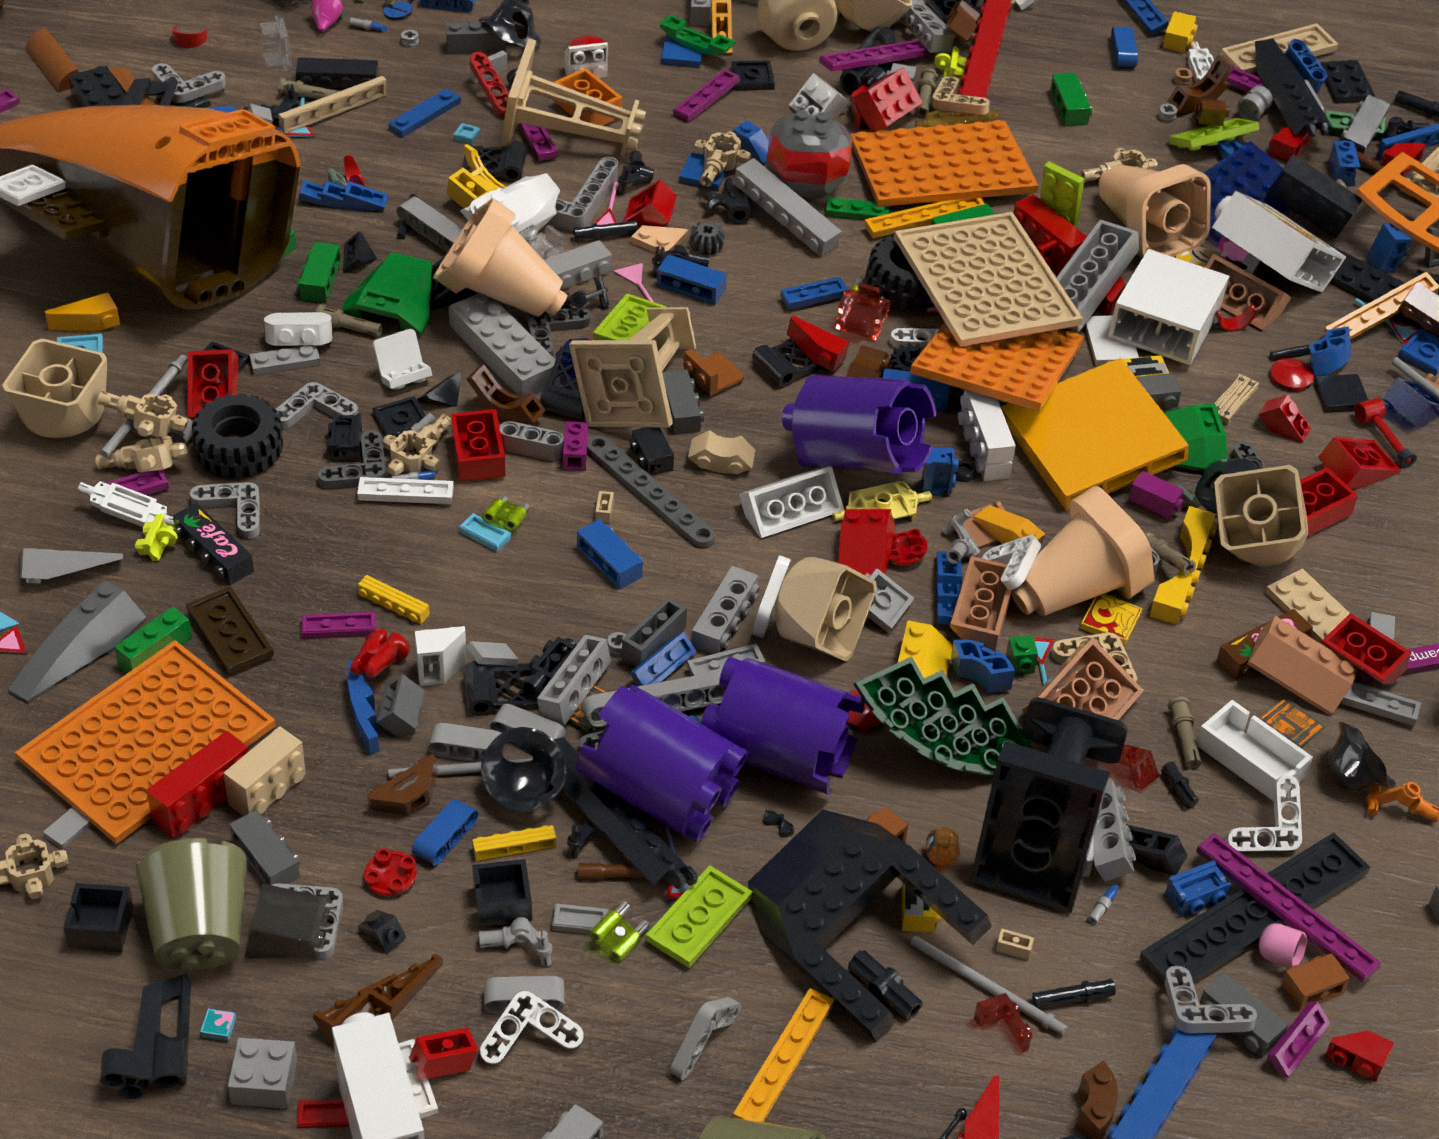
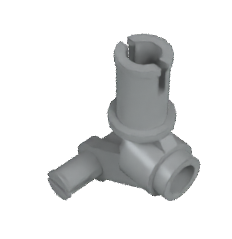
M964 509L958 516L954 515L950 519L951 522L942 529L947 536L956 530L960 539L952 543L951 550L946 555L947 560L953 564H957L962 557H968L969 559L971 556L975 557L981 551L964 526V522L972 516L968 509Z
M524 917L514 919L511 926L508 928L507 926L503 927V930L479 931L481 949L498 946L509 948V945L514 942L526 943L528 941L540 956V964L545 967V958L547 966L552 964L550 955L552 945L548 942V933L543 931L542 937L541 931L537 932Z

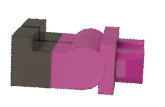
M1222 237L1216 248L1223 251L1221 256L1237 266L1245 268L1246 272L1268 284L1277 272L1225 237Z

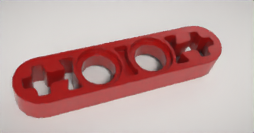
M475 52L470 57V69L496 113L500 117L505 118L509 93L488 57L482 52ZM488 74L493 79L486 80L482 77V75ZM491 90H499L501 94L494 95Z

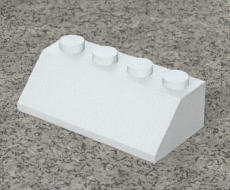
M832 466L820 467L739 494L745 517L760 538L830 516L833 512L844 510Z

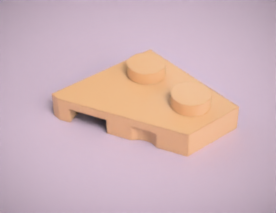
M642 225L631 236V243L655 253L656 247L660 246V254L661 246L665 248L664 252H666L673 246L681 244L688 237V230Z

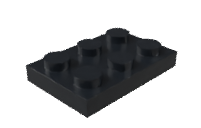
M1358 60L1320 63L1327 73L1325 82L1335 103L1365 101L1368 94L1375 97Z

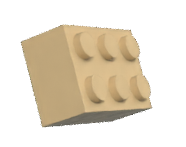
M279 726L227 769L223 774L228 805L242 816L255 810L262 814L271 803L281 798L292 785L300 782L306 774L302 741Z

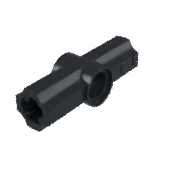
M860 950L854 954L848 963V969L867 985L868 991L881 1003L885 1001L905 1020H911L922 1008L923 1001L903 984L900 974L891 967H883L865 950Z

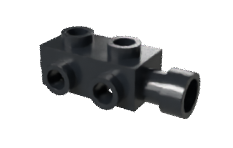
M559 636L555 641L548 640L543 648V654L541 656L535 655L529 664V668H531L530 676L521 684L523 691L530 697H537L577 646L576 643L570 638L564 640Z

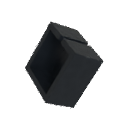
M526 859L472 865L473 888L479 927L512 924L514 919L518 917H524L529 922L532 921V899Z
M75 883L70 901L71 908L68 909L63 927L68 947L123 951L134 906L130 887Z

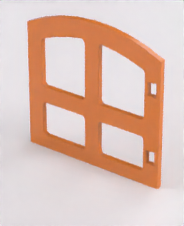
M1402 152L1361 185L1356 193L1373 210L1396 228L1439 253V238L1426 231L1428 227L1432 226L1439 219V198L1400 175L1406 169H1411L1439 186V174ZM1388 184H1394L1429 208L1414 221H1409L1386 203L1378 193Z

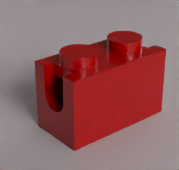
M467 1027L417 1037L409 1055V1060L411 1063H417L418 1065L416 1074L418 1080L469 1071L478 1053V1047Z

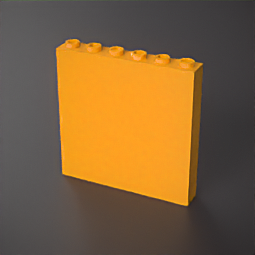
M1121 358L1109 361L1094 369L1087 370L1084 373L1057 383L1040 411L1013 403L1001 406L1011 435L1066 511L1070 510V501L1093 486H1098L1109 494L1132 484L1142 471L1154 475L1188 460V443Z

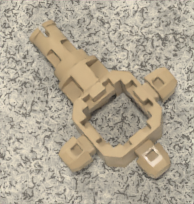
M729 131L726 134L714 133L708 142L706 140H697L694 145V149L697 152L705 153L704 173L700 177V183L703 186L706 183L707 187L711 186L715 177L721 175L724 170L734 169L737 162L746 163L751 160V153L740 150L741 140L736 137L734 132Z
M1116 148L1112 162H1103L1102 165H1098L1094 169L1081 170L1080 177L1084 178V183L1099 180L1106 170L1115 165L1155 170L1158 164L1153 158L1146 159L1140 151H1125L1123 148Z
M102 390L98 397V405L116 409L117 413L122 414V417L134 420L133 426L138 430L139 435L144 437L149 435L156 437L167 436L172 427L174 430L185 431L188 425V420L185 417L176 416L177 404L172 400L171 396L166 394L162 396L146 394L140 399L132 395H122L119 397Z
M442 414L433 425L423 426L418 433L409 430L404 431L398 437L393 435L384 437L383 445L391 452V462L388 465L389 474L396 476L401 472L406 474L410 472L418 473L422 472L425 468L436 471L440 467V461L432 455V447L439 443L441 433L451 426V419ZM416 449L419 455L415 454L414 456L409 455L407 457L404 450L408 452L409 450L414 451Z
M170 436L147 438L138 441L135 445L124 446L120 450H116L115 453H111L107 458L97 454L96 465L98 469L118 466V468L126 470L137 468L138 472L162 470L171 467L177 458L184 457L187 454V447L183 443L173 444Z
M21 834L16 839L17 844L10 846L5 852V860L0 861V885L11 883L14 890L21 893L27 892L31 899L40 898L43 894V887L49 886L54 880L52 868H60L69 863L65 850H58L48 854L45 842L38 839L32 841L29 834ZM38 858V861L43 860V865L39 866L40 870L35 871L34 868L26 870L25 874H21V871L16 869V867L20 866V862L24 861L25 864L34 862L33 859Z

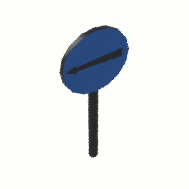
M414 0L398 1L394 5H387L384 8L385 16L391 19L407 17L412 12L410 3Z

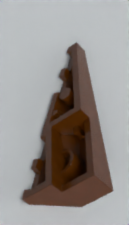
M435 953L431 956L430 960L420 965L415 963L409 966L406 972L397 976L392 974L359 990L356 996L346 1001L342 999L336 1001L332 1008L323 1012L320 1010L316 1011L313 1014V1019L331 1047L335 1050L332 1027L342 1025L348 1017L358 1013H371L374 1016L389 1013L393 1021L442 966L443 958Z

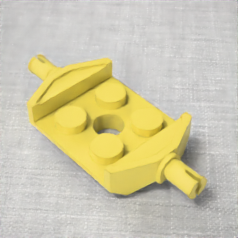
M897 481L851 491L846 509H891L893 519L910 516L913 522L916 518L917 505L922 502L932 501V495L930 491L917 494L905 482ZM883 499L887 502H880L878 500ZM845 510L832 513L834 522L843 520Z

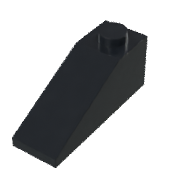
M1127 825L1132 835L1129 845L1133 848L1136 862L1154 871L1171 875L1178 873L1188 855L1177 835Z

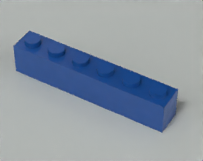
M1175 1026L1170 1036V1039H1172L1169 1045L1165 1043L1162 1046L1157 1057L1160 1059L1157 1065L1154 1063L1150 1065L1145 1075L1147 1079L1145 1084H1138L1132 1095L1134 1101L1131 1105L1125 1104L1119 1116L1122 1120L1118 1125L1113 1124L1106 1139H1156L1212 1049L1217 1033H1185Z

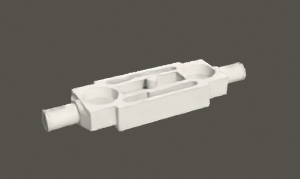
M1194 41L1191 45L1192 49L1188 51V65L1192 71L1194 82L1197 83L1205 76L1214 59L1208 49H1200L1198 42L1195 43Z
M100 481L93 487L81 482L78 487V492L90 495V504L100 508L104 513L141 527L144 526L145 522H153L156 514H163L164 522L169 526H174L173 517L167 515V506L157 503V499L115 483L109 485Z

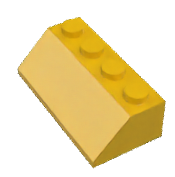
M907 620L898 662L912 656L924 678L941 670L944 671L947 677L953 645L932 625Z

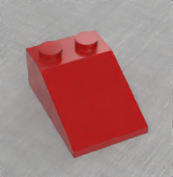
M233 349L188 351L187 418H195L197 412L207 402L211 403L214 398L219 396L220 398L226 397V394H237L238 355Z
M1333 437L1318 456L1323 463V467H1328L1351 489L1365 487L1401 472L1399 467L1375 440Z
M845 509L841 524L839 564L846 565L863 575L867 573L872 575L876 569L886 574L896 531L891 509Z

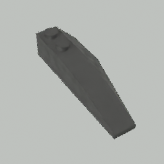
M105 580L52 631L21 670L8 689V692L26 703L32 702L55 688V683L65 678L68 680L76 675L75 671L84 665L89 667L102 654L106 653L108 655L115 651L117 644L132 635L147 620L146 616L123 589Z

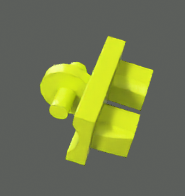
M957 47L953 48L951 56L945 53L938 54L935 57L934 63L937 68L944 69L943 78L953 76L957 77L960 82L963 73H965L963 68L967 58L958 55L959 48Z
M156 514L153 522H145L142 528L145 539H137L135 548L140 555H149L152 561H159L164 548L167 545H174L178 536L174 531V527L168 526L164 522V515Z

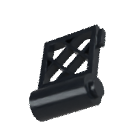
M512 141L507 147L471 146L478 151L481 162L484 160L489 161L483 166L493 177H503L506 181L513 183L522 178L527 154V147L524 143ZM496 154H501L500 156L496 157L495 159L491 157V156L496 155ZM465 156L462 168L468 171L471 168ZM493 166H496V167L498 168V170H488V169H490V168L493 167Z
M791 338L786 343L771 348L765 344L756 347L753 351V362L782 388L789 386L797 377L824 368L808 360L809 357L801 349L795 348L798 346ZM781 352L789 353V354H791V356L782 355V354H780V353H781ZM793 355L806 357V360L793 357ZM792 364L801 365L805 367L797 369Z
M560 346L549 381L541 394L539 402L547 412L584 421L585 413L580 392H577L574 387L578 383L577 379L571 381L567 374L568 371L574 369V364L564 368L561 363L564 354L571 355V351ZM565 374L569 383L562 387L555 386L556 378Z
M476 661L467 664L463 669L469 712L476 716H482L490 713L492 710H500L504 704H511L521 709H540L537 700L538 696L536 700H526L522 697L525 694L523 689L516 693L508 688L513 682L521 687L524 681L519 677L521 675H530V663L516 664V667H487L485 664H478ZM503 675L508 680L502 684L494 676ZM503 692L510 696L511 699L509 701H498V696Z

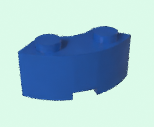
M1349 326L1327 330L1326 335L1322 339L1308 344L1311 368L1315 377L1330 375L1331 372L1339 369L1349 361L1352 355Z
M954 640L951 662L957 678H968L977 681L985 688L987 693L1012 689L1015 670L1006 656L998 650L994 652L984 647V643Z

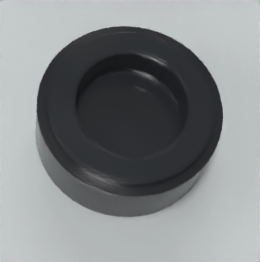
M958 461V471L953 474H956V480L960 482H970L975 478L976 467L969 461Z

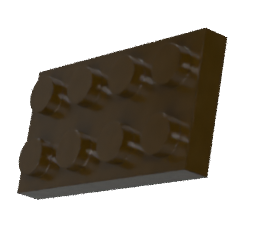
M231 586L186 604L187 612L228 675L274 656L273 648Z

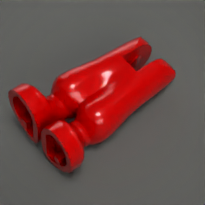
M376 629L365 638L359 654L350 665V672L358 676L366 672L367 678L373 679L394 661L405 660L410 653L409 643L397 632H392L388 637L386 630Z

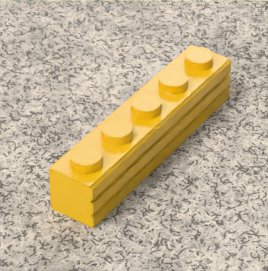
M368 575L358 583V594L361 597L367 598L388 610H392L400 616H404L419 624H422L429 616L428 604Z
M544 825L540 828H527L522 831H511L505 834H494L488 837L472 839L475 861L556 848L553 825Z

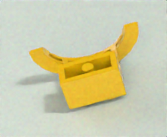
M468 144L464 145V152L473 172L469 173L466 169L462 168L448 177L447 195L462 208L470 206L472 201L491 191L506 187L487 171L479 158L478 151Z

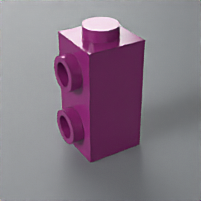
M587 422L565 423L563 470L586 471Z
M1142 471L1132 484L1129 501L1170 519L1175 512L1179 513L1183 507L1184 500H1182L1184 490Z

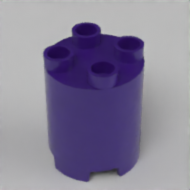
M810 375L801 388L795 404L789 403L784 407L782 424L787 431H792L797 459L803 467L832 466L834 469L889 473L917 472L925 465L933 449L931 445L923 443L925 418L935 417L936 409L932 395L925 385L912 384L904 379Z
M728 657L719 679V685L727 688L719 706L710 703L703 714L701 724L748 751L744 765L831 795L833 789L829 788V779L826 777L827 775L843 778L858 740L848 734L849 725H847V720L850 715L849 711L863 714L865 702L862 697L751 658H745L742 661Z
M633 684L629 689L621 686L599 713V717L607 725L599 738L598 749L583 745L577 758L576 771L678 833L698 843L712 823L713 816L708 812L713 805L717 803L725 807L734 796L740 783L734 777L742 768L748 756V751Z

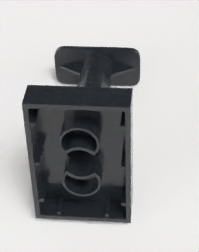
M1037 697L1033 698L1027 707L1022 733L1028 740L1048 746L1047 751L1043 753L1005 741L996 764L970 882L1072 913L1110 772L1087 766L1083 763L1086 757L1107 764L1119 762L1128 728L1119 720Z

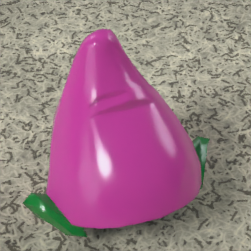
M312 0V15L319 31H325L338 18L343 19V4L340 0Z

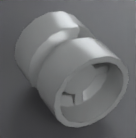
M1263 86L1253 87L1238 102V114L1245 120H1257L1271 106L1273 101L1272 94Z

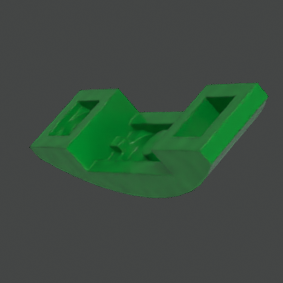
M671 14L660 23V28L668 36L696 52L720 55L725 54L735 45V40L719 34L712 38L687 28L686 20Z

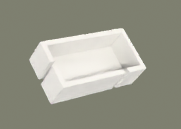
M964 390V395L960 398L962 409L958 413V421L960 425H963L965 440L969 441L970 454L972 457H975L977 472H980L983 481L1009 479L1015 443L998 399Z
M1231 700L1201 726L1196 744L1203 751L1274 801L1273 785L1275 780L1281 776L1290 775L1295 777L1298 782H1301L1308 774L1313 757L1255 715L1251 717L1247 733H1245L1250 712ZM1285 780V783L1281 784L1280 787L1287 794L1288 790H1291L1292 785H1288L1287 780Z

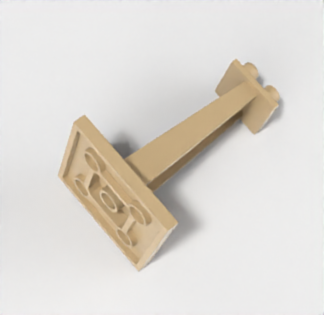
M528 39L508 96L500 147L508 146L512 140L516 125L523 123L623 143L620 155L623 157L627 149L636 151L639 139L630 136L640 137L643 125L634 122L643 123L646 111L638 109L639 100L635 99L631 112L532 75L531 68L536 41ZM534 93L576 107L574 116L569 118L526 107L529 94ZM586 109L619 120L623 124L620 129H614L584 122L579 118L582 110Z
M688 307L647 308L649 324L629 340H573L569 344L588 427L669 428L673 424L662 371L677 349L696 348Z

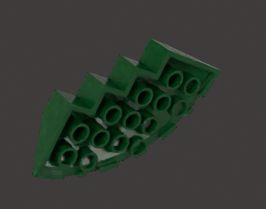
M912 656L853 684L866 705L890 732L921 755L944 766L973 774L994 775L997 760L1005 741L1033 749L1029 740L1024 737L1022 728L1004 697L985 705L974 684L955 692L943 670L924 678Z

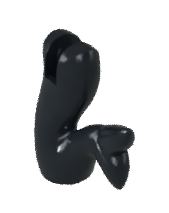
M732 178L725 180V194H717L710 191L702 192L703 198L707 201V209L710 210L721 205L726 209L729 219L736 224L745 223L750 219L752 200L741 189L737 188L736 185H733Z

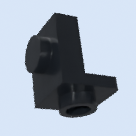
M379 910L370 913L365 921L358 926L362 935L378 940L382 950L387 953L406 938L397 917Z

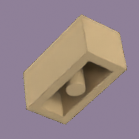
M599 491L595 521L600 519L603 523H610L614 492Z
M1001 929L996 951L1029 960L1034 937Z

